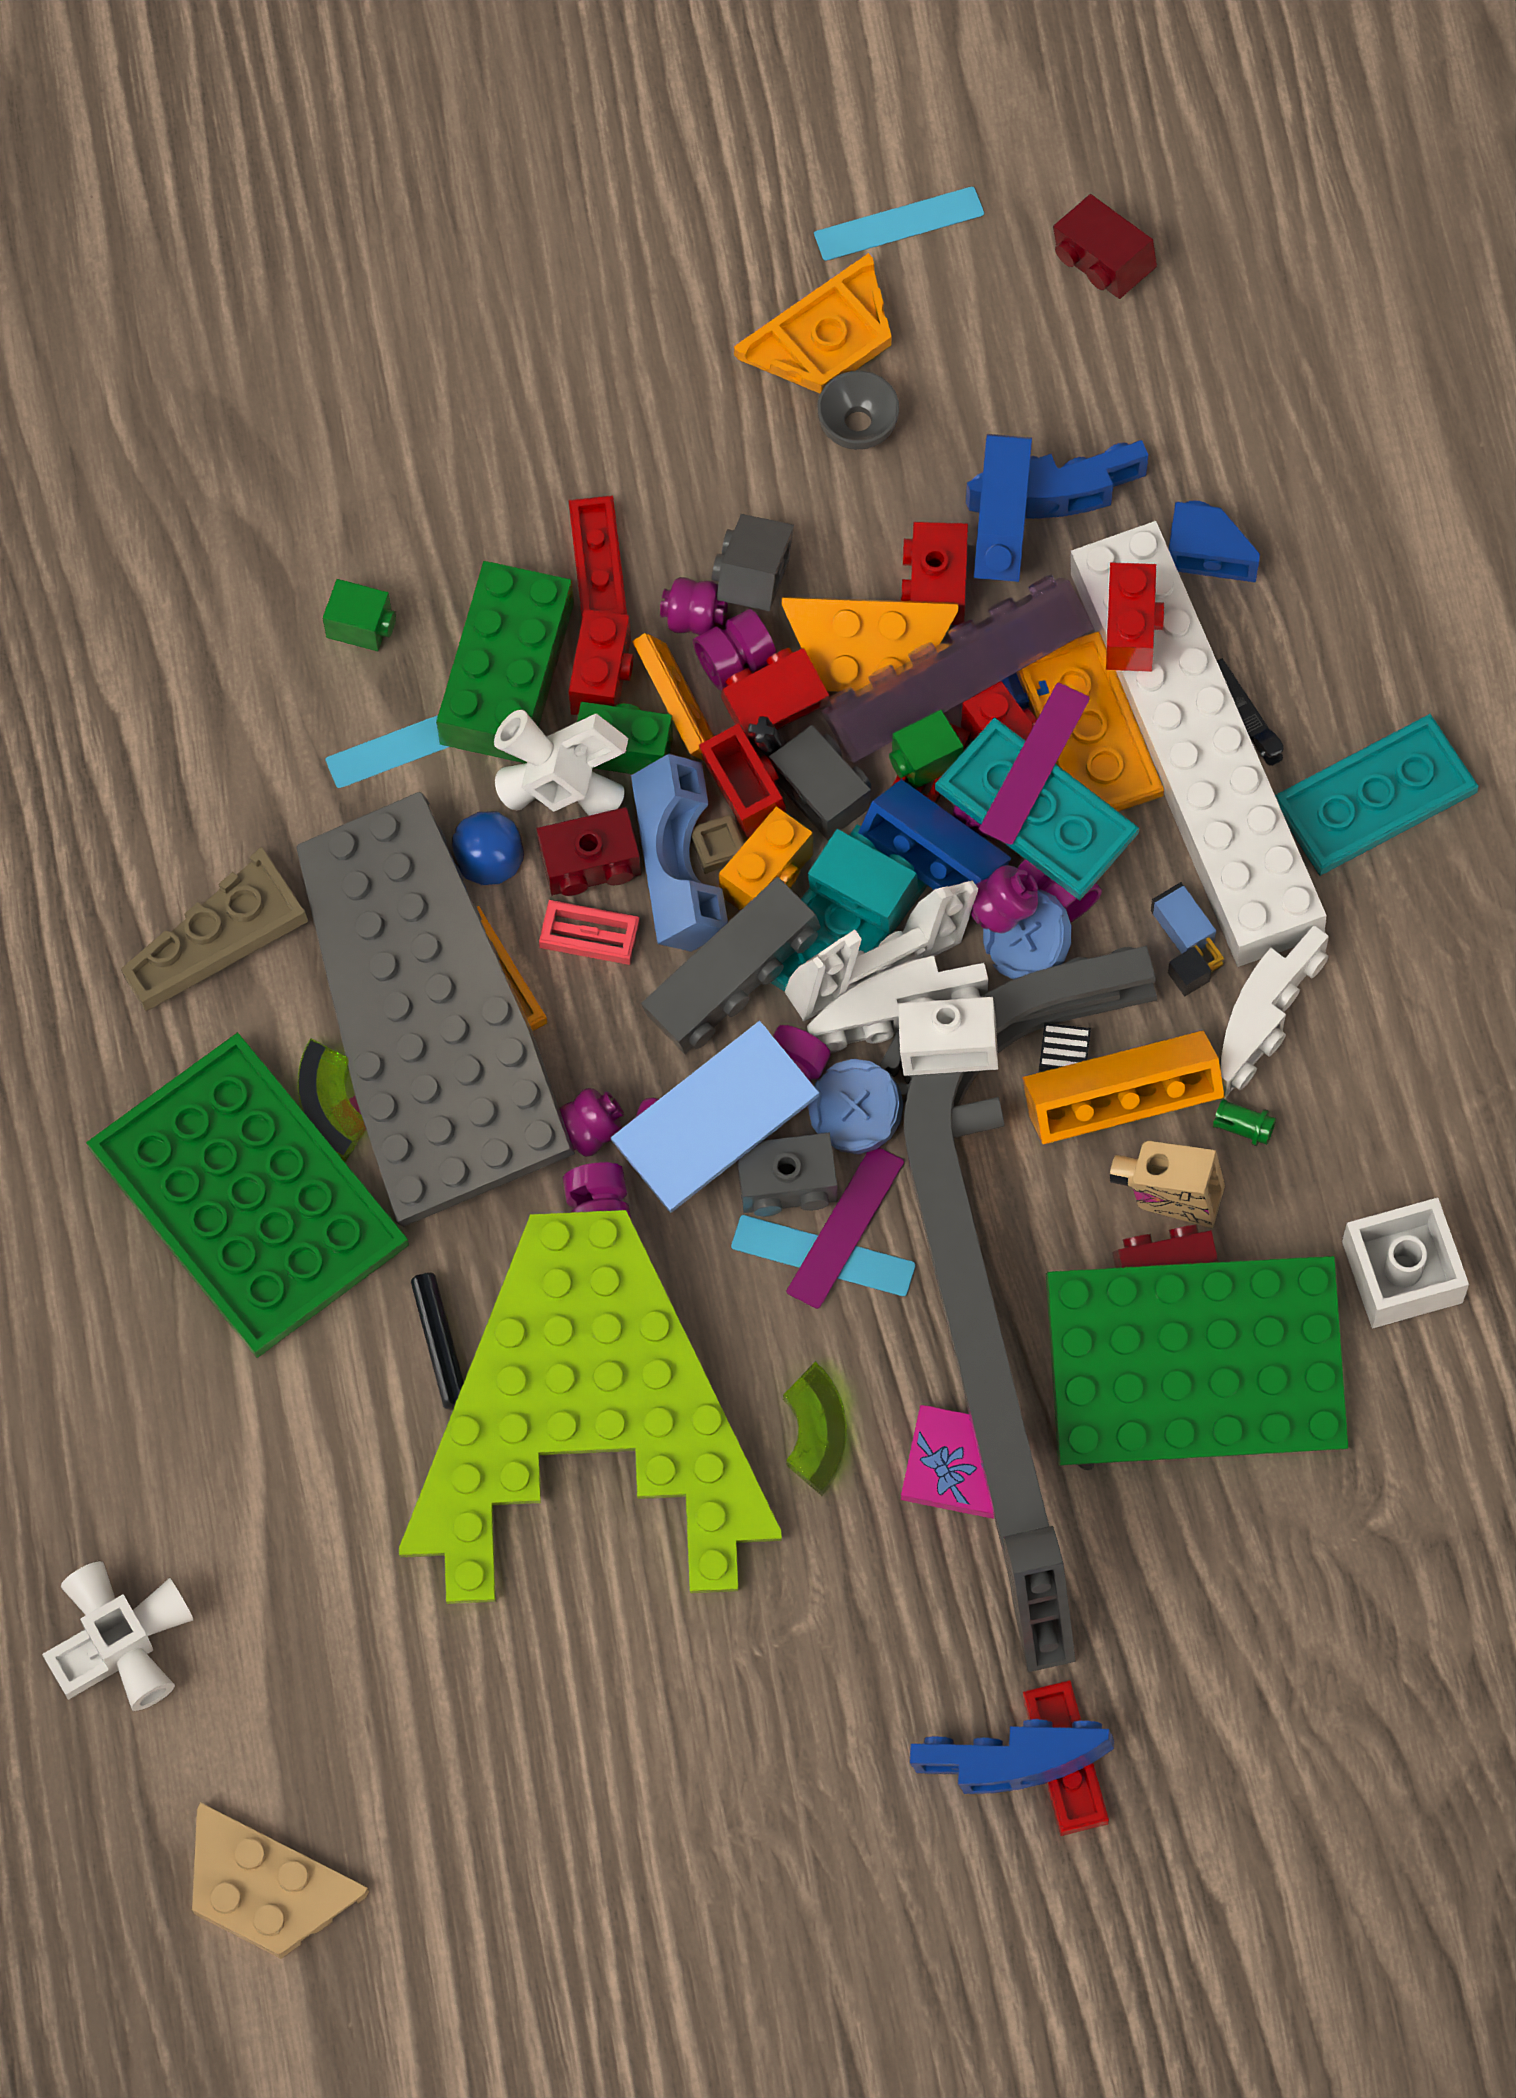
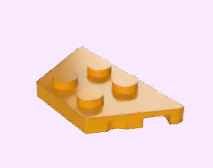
M867 253L734 346V356L742 362L820 394L825 385L840 374L857 370L891 346L892 336L884 313V303L881 290L878 288L873 257Z
M782 596V607L801 648L804 647L826 690L837 692L913 694L958 612V603Z

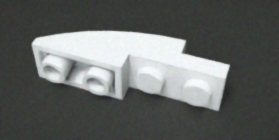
M1315 925L1286 958L1270 947L1243 986L1226 1029L1220 1060L1225 1098L1235 1087L1242 1090L1250 1082L1257 1071L1254 1064L1264 1053L1270 1057L1279 1048L1286 1037V1034L1283 1032L1286 1017L1284 1011L1290 1007L1298 996L1300 989L1297 986L1306 975L1314 978L1327 962L1329 956L1325 952L1329 936Z
M933 955L890 968L859 983L839 996L807 1025V1032L826 1044L831 1053L840 1051L847 1047L848 1044L866 1040L867 1043L874 1044L887 1041L899 1029L898 1003H907L918 998H930L937 1001L958 999L965 995H978L981 997L985 995L988 991V976L985 964L980 963L938 972Z

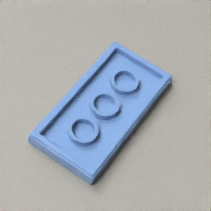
M758 1021L611 1137V1141L667 1210L672 1213L818 1098L819 1092L761 1021Z

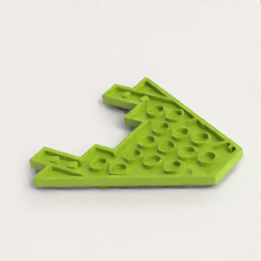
M627 1211L530 1214L400 1543V1558L445 1556L447 1604L496 1602L493 1505L541 1503L539 1455L635 1451L638 1499L686 1497L690 1593L738 1591L736 1543L782 1541L781 1529Z

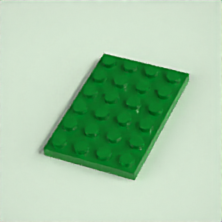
M238 1032L86 1142L91 1153L256 1358L409 1246L407 1237Z
M1335 1256L1052 1271L1046 1273L1058 1466L1348 1449Z

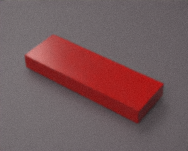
M613 495L568 500L582 618L584 609L627 615Z
M1070 1680L1024 1691L1022 1694L1029 1720L1051 1721L1054 1728H1072L1073 1722L1081 1721ZM1093 1763L1067 1776L1046 1783L1060 1836L1109 1824L1108 1814Z

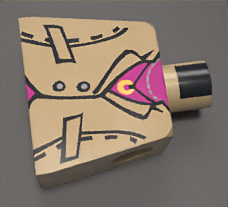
M1146 1141L1142 1144L1138 1159L1115 1155L1110 1170V1182L1132 1187L1138 1207L1141 1209L1209 1228L1214 1227L1225 1188L1215 1150Z

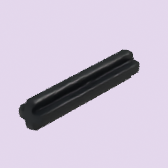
M759 716L757 725L749 724L748 734L768 758L787 743L768 717Z
M431 1272L419 1274L411 1279L416 1305L443 1407L445 1409H454L464 1384L436 1275Z

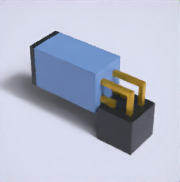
M1182 882L1152 899L1151 912L1181 953V955L1169 961L1168 974L1185 997L1210 982L1211 972L1223 966L1222 961L1224 957L1214 945L1216 929ZM1207 948L1215 959L1208 964L1202 958L1203 953L1201 950Z

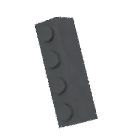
M777 876L641 1003L644 1011L684 1054L693 1047L695 1049L701 1048L713 1037L716 1031L714 1027L727 1015L729 1017L737 1015L748 1004L750 1000L748 995L761 983L768 985L779 976L784 968L783 963L794 952L800 954L815 942L818 937L817 931L821 928L816 914Z

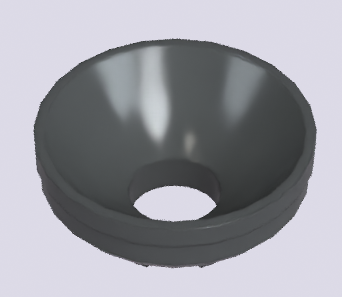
M850 371L833 378L823 388L817 403L819 422L827 437L844 448L854 450L868 449L884 442L896 427L899 416V400L893 387L882 377L866 371ZM854 412H862L868 415L872 422L867 429L854 431L847 427L845 419Z

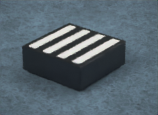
M1044 1023L1039 1072L1086 1061L1088 1059L1091 1028Z

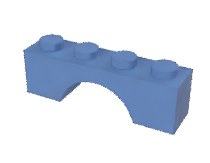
M667 754L631 775L657 943L692 952L711 939L728 923L723 889L701 883L695 876L690 862L689 848L692 831L697 819L708 806L702 762Z

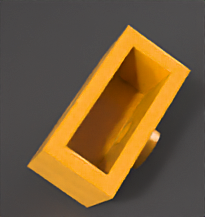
M776 806L720 871L719 888L723 889L724 899L739 910H742L777 876L791 888L800 874V869L813 855V832Z

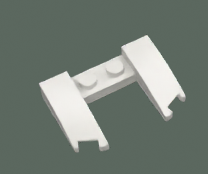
M972 880L935 889L918 902L910 914L903 932L897 931L892 933L880 943L879 947L867 953L858 951L862 939L854 929L800 965L790 977L784 991L803 1021H806L818 1015L839 996L859 983L890 968L913 960L936 956L960 944L978 892L977 886Z

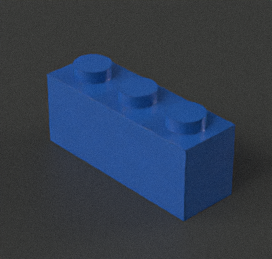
M902 779L872 801L858 832L869 839L875 848L886 856L890 857L891 854H895L911 863L914 871L917 873V878L933 890L972 880L976 884L988 879L997 868L1008 865L1011 860L1010 856Z

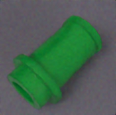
M1222 1099L1215 1115L1217 1119H1214L1213 1128H1220L1251 1139L1254 1146H1257L1259 1142L1267 1145L1273 1133L1276 1118L1268 1116L1269 1111L1266 1109L1260 1113Z

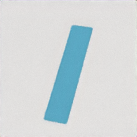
M971 186L817 230L814 232V236L823 260L827 261L981 217L984 215V211L975 188Z
M438 715L326 757L325 760L336 787H345L448 748V746L440 745L436 724Z
M742 1215L739 1219L731 1248L800 1268L818 1235ZM855 1246L837 1278L904 1297L907 1295L916 1264L909 1260Z

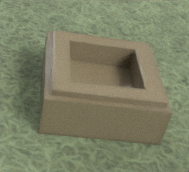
M733 814L696 825L691 835V840L704 874L724 868L744 845Z

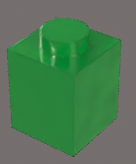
M336 579L322 618L326 638L378 652L383 636L388 638L391 636L396 621V611L391 609L389 592Z
M939 710L893 733L892 752L889 753V759L896 774L900 778L906 776L912 787L917 789L942 776L963 753L964 746L942 710Z

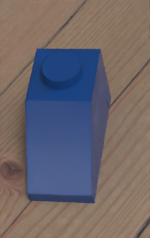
M1202 501L1175 502L1169 552L1178 572L1256 582L1260 553L1221 508L1212 507Z

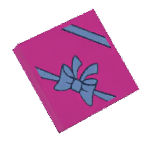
M920 1405L901 1492V1500L994 1519L969 1414Z

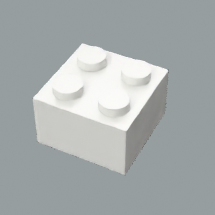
M1439 1198L1369 1216L1346 1224L1342 1244L1372 1329L1463 1303L1469 1283Z

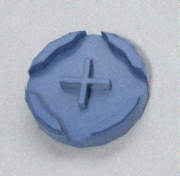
M1041 889L1037 891L1038 907L1035 913L1019 921L1011 931L1000 934L983 928V944L986 954L991 955V959L995 963L993 966L999 973L1013 980L1032 972L1061 965L1065 961L1071 946L1072 926L1066 909L1055 896Z
M859 1059L835 1063L827 1069V1073L822 1076L820 1081L817 1080L814 1085L819 1092V1097L808 1105L811 1124L817 1134L830 1132L832 1147L840 1152L853 1154L876 1150L890 1140L901 1122L903 1111L900 1087L891 1074L871 1061Z

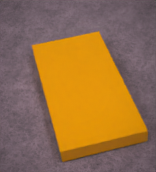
M1099 631L1014 659L1013 666L1023 691L1028 696L1029 706L1036 719H1038L1057 683L1066 685L1090 698L1056 765L1117 811L1164 796V788L1116 670H1106L1107 649ZM1045 680L1049 694L1039 696L1037 690L1041 689L1039 681Z

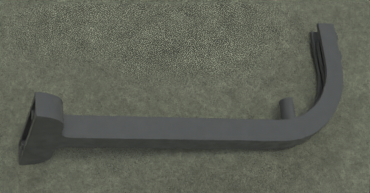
M1143 946L1138 948L1123 947L1113 951L1111 954L1089 959L1086 957L1074 958L1065 964L1032 972L1009 981L982 996L993 997L996 1016L997 1052L1000 1053L1013 1042L1031 1032L1044 1028V1023L1056 1024L1157 1001L1153 982H1156V977L1148 948ZM980 1071L913 1075L904 1111V1135L910 1173L1007 1568L1013 1607L1027 1670L1032 1672L1076 1662L1064 1563L1053 1525L1049 1526L954 1145V1138L1005 1127L999 1097L961 1105L968 1088Z

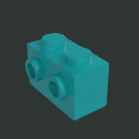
M836 829L808 872L810 890L890 934L918 891L917 873L914 871L913 865L898 855L891 854L888 857L874 849L875 846L869 839L859 833L851 832L848 835Z

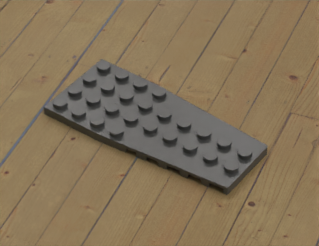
M421 792L414 793L298 844L296 847L356 1100L396 1220L403 1227L575 1154L531 1026L510 980L505 976L499 962L498 953L493 942L486 934L479 911L468 894L460 869L454 863L446 845V838L430 810V803Z

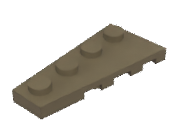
M262 847L250 856L251 862L237 875L232 872L219 883L220 889L202 905L197 902L184 914L186 919L171 932L165 930L121 968L125 980L145 1011L152 1009L308 922L305 911Z

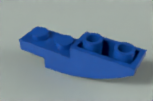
M1140 440L1132 444L1118 443L1108 448L1105 453L1090 458H1074L1065 463L1061 468H1057L1052 454L1039 458L1031 456L1025 518L1064 517L1110 506L1113 487L1146 476L1149 455L1143 441ZM983 472L975 476L972 481L967 482L966 505L969 511L980 512Z
M1031 1719L1023 1721V1727L1010 1726L1009 1746H1003V1741L995 1738H976L973 1740V1745H954V1740L951 1738L939 1736L924 1738V1744H911L910 1764L916 1773L958 1774V1785L964 1794L1006 1792L1045 1784L1076 1772L1114 1749V1738L1109 1729H1102V1724L1095 1721H1075L1072 1723V1728H1054L1051 1721Z

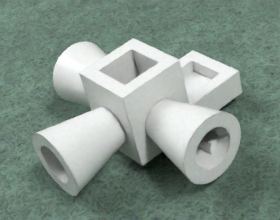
M514 711L499 726L495 734L494 745L497 749L520 758L527 763L503 767L497 772L495 777L497 794L508 808L516 811L525 808L535 798L553 812L576 801L589 816L616 810L623 801L624 787L617 782L592 772V769L624 754L628 738L598 714L591 715L546 737L526 711Z
M103 1562L90 1563L69 1575L62 1582L61 1588L86 1615L80 1619L85 1630L42 1654L67 1699L69 1700L117 1671L120 1673L133 1711L148 1708L165 1698L174 1689L175 1684L148 1656V1653L153 1651L148 1636L194 1620L171 1578L132 1610L123 1594L115 1598Z

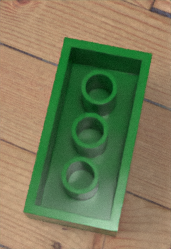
M483 561L436 720L440 745L527 763L520 758L497 749L494 745V738L505 718L517 710L526 711L538 727L540 725L574 606L572 579Z

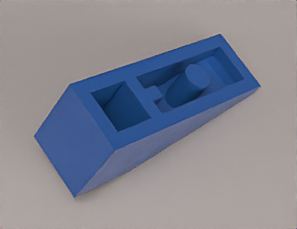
M987 434L974 578L1015 582L1020 580L1032 437Z

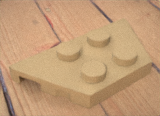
M200 1802L196 1817L192 1911L200 1918L282 1959L300 1946L302 1940L307 1936L318 1933L332 1923V1919L355 1902L360 1903L367 1897L369 1893L368 1888Z

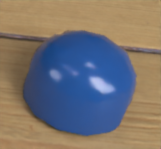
M497 811L477 812L463 819L455 828V834L452 836L453 853L460 872L466 879L480 885L500 884L516 874L523 862L524 850L520 832L511 819Z

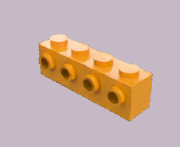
M1204 1030L1022 1077L1029 1117L1042 1144L1225 1098L1219 1058Z

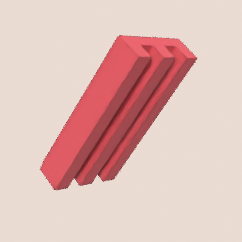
M549 900L539 939V947L630 965L632 951L636 943V934L640 926V917ZM555 916L627 929L626 934L600 930L596 927L578 926L554 920ZM551 933L623 946V948L552 935Z

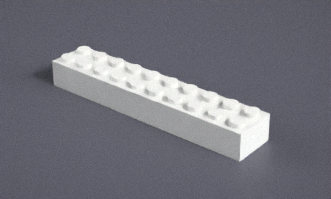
M1154 521L1071 550V576L1095 632H1100L1106 649L1110 562L1157 564L1155 602H1164L1163 630H1154L1152 672L1116 670V673L1164 788L1165 798L1237 967L1262 959L1270 947L1277 953L1295 947L1314 925L1325 933L1327 917L1157 522Z

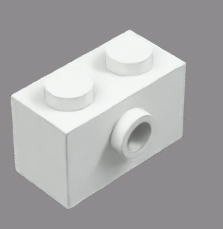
M965 995L951 1000L935 1001L930 998H918L911 1002L898 1003L900 1055L904 1076L998 1070L996 1016L993 997Z

